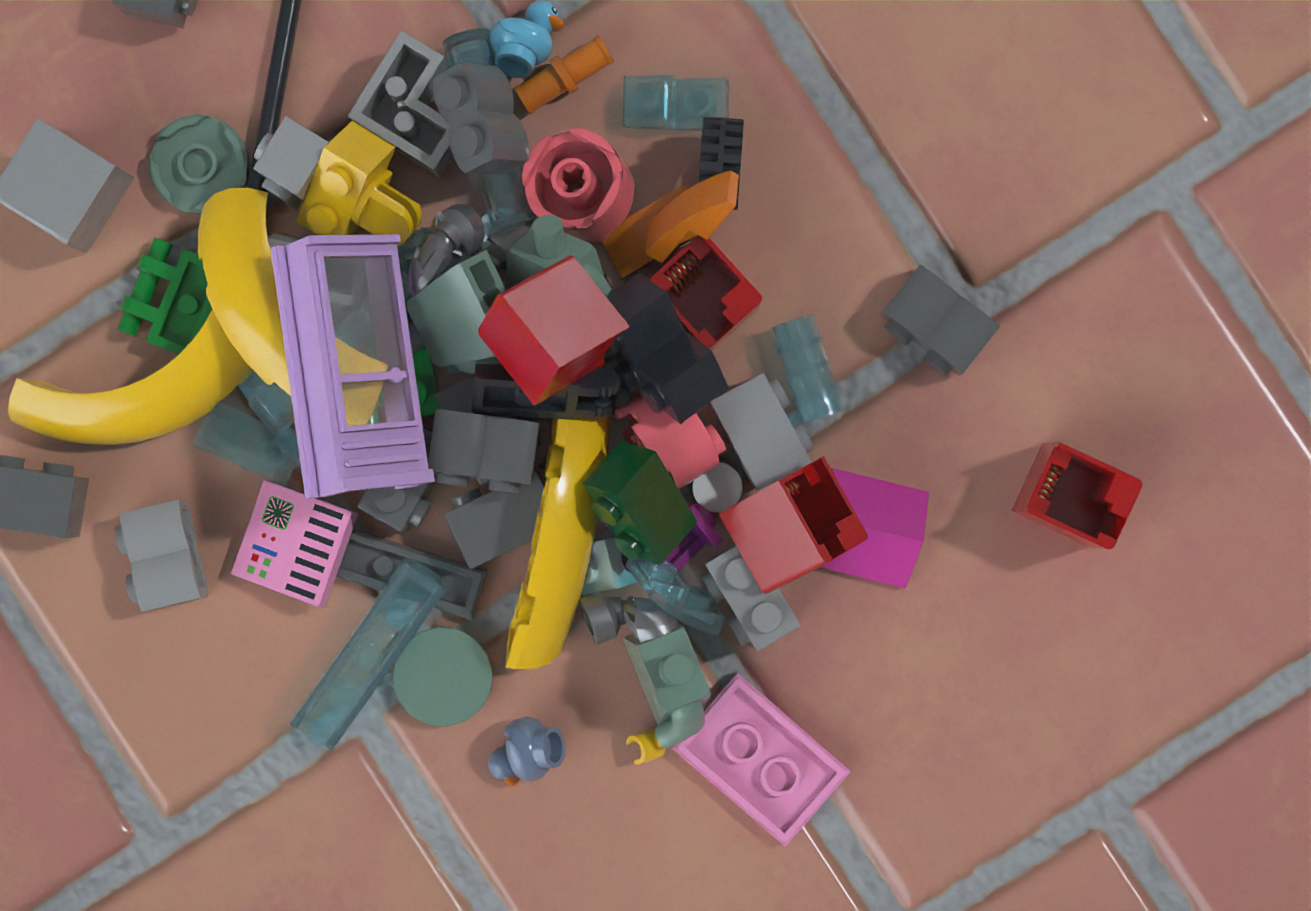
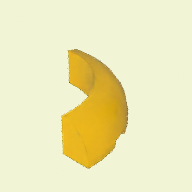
M228 188L214 193L204 204L199 223L198 257L199 260H203V268L208 282L206 288L207 298L223 331L244 361L266 384L272 385L275 382L291 396L272 255L266 230L268 192L252 188ZM335 338L340 375L386 371V364L357 352ZM383 380L341 383L347 426L366 425L376 403Z
M212 309L206 322L187 347L167 365L150 376L128 386L97 393H77L59 388L43 380L16 378L10 394L8 413L10 421L17 425L62 441L100 445L140 442L169 434L208 414L237 385L243 384L254 370L244 361L229 341Z
M609 416L607 418L602 417L601 419L599 417H575V420L551 418L544 477L547 479L543 488L540 510L537 513L526 580L522 582L509 626L505 668L537 669L552 663L563 652L583 589L598 516L592 509L594 502L582 483L607 457L610 430Z

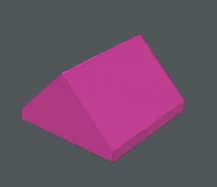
M832 468L835 477L866 530L868 538L831 562L821 566V568L906 588L924 542L929 492Z

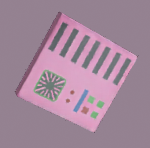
M264 480L231 574L314 606L325 608L358 513L319 498L305 499V493Z

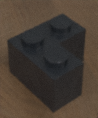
M639 273L607 296V299L630 326L628 330L617 335L607 349V352L615 356L618 365L614 367V371L616 370V373L620 374V382L629 392L632 393L636 389L641 392L644 400L655 413L659 414L664 411L679 424H682L729 389L713 351L684 330L665 290Z

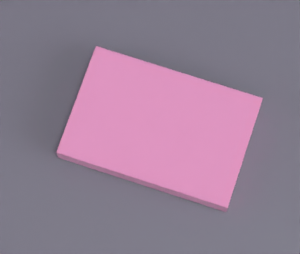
M738 672L735 673L704 709L705 723L703 728L697 734L672 747L674 751L785 847L851 772L849 768Z

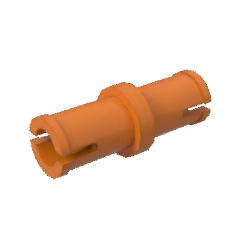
M597 35L593 40L562 59L558 55L550 59L549 61L552 65L521 85L515 86L514 90L529 114H532L534 110L567 90L570 95L579 90L576 86L577 84L608 64L611 65L614 63V60L599 35Z

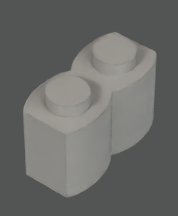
M174 500L120 513L121 525L115 527L116 543L121 554H128L131 562V574L126 575V588L133 604L138 603L141 612L208 597L205 572L198 551L196 533L187 500Z

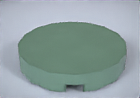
M199 114L177 118L163 128L155 139L156 144L153 147L152 154L150 153L148 163L152 184L163 200L185 213L201 215L204 204L214 193L228 188H245L248 184L251 163L247 146L232 127L217 118Z
M438 626L421 631L403 646L395 661L393 684L399 702L411 716L427 725L448 727L467 721L482 708L492 690L494 671L489 653L475 637L460 628Z

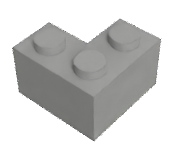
M401 30L347 116L351 121L354 120L396 146L394 151L440 179L454 158L449 143V124L440 113L430 108L428 104L434 96V76L449 69L445 57Z

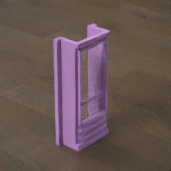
M400 234L309 235L288 245L271 248L305 499L327 497L348 491L395 487V489L413 488L418 485L435 482L433 469H428L397 250V243L401 242Z

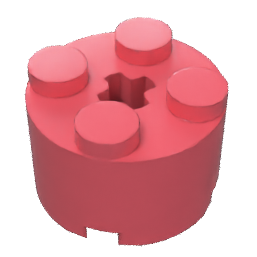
M574 128L567 129L568 132L560 133L553 137L549 135L535 145L529 153V161L523 167L522 182L527 202L531 210L538 217L543 215L559 217L563 222L565 233L585 242H601L616 230L627 217L634 197V179L627 165L614 148L597 133L586 129ZM575 183L583 185L581 189L572 191Z
M642 395L637 396L614 412L616 420L623 417L627 419L629 427L621 431L626 442L656 451L678 489L719 465L718 455L726 451L724 442L716 429L711 424L704 427L697 413L682 424H679L664 411L659 414L655 413Z

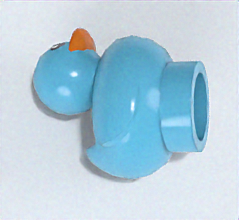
M537 0L527 8L525 19L504 18L499 20L490 31V45L496 54L494 64L505 75L514 78L529 77L533 73L534 66L541 64L549 57L552 52V38L549 33L560 31L564 27V23L559 18V13L554 4L546 0Z

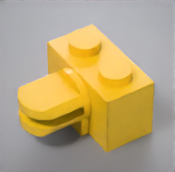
M352 120L323 148L296 222L316 235H352L359 226L373 235L400 234L401 242L397 243V246H399L421 224L422 211L421 206L417 202L389 186L393 173L387 170L396 146Z

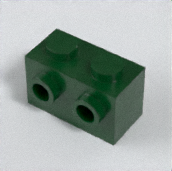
M620 441L582 483L594 502L592 504L593 511L601 520L609 525L616 537L614 539L615 546L622 554L632 560L641 558L661 565L697 523L692 511L654 450Z

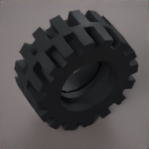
M703 117L698 183L729 170L738 174L736 206L733 209L738 210L744 119Z

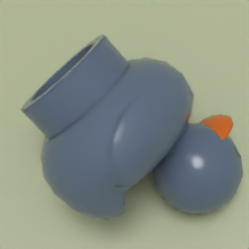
M526 716L515 719L504 730V735L507 736L506 746L493 751L488 759V768L492 776L498 780L506 781L511 787L516 786L519 779L531 782L538 780L550 768L559 767L563 762L565 756L563 735L558 728L546 727L536 718Z

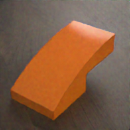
M731 170L714 175L685 190L668 203L649 223L645 254L663 263L689 230L707 240L736 206L739 175Z
M686 184L625 218L616 230L601 241L621 280L657 261L645 254L649 223L668 203L688 189ZM689 230L674 249L693 240L698 234Z

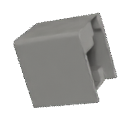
M37 118L0 176V204L67 246L87 253L135 177Z

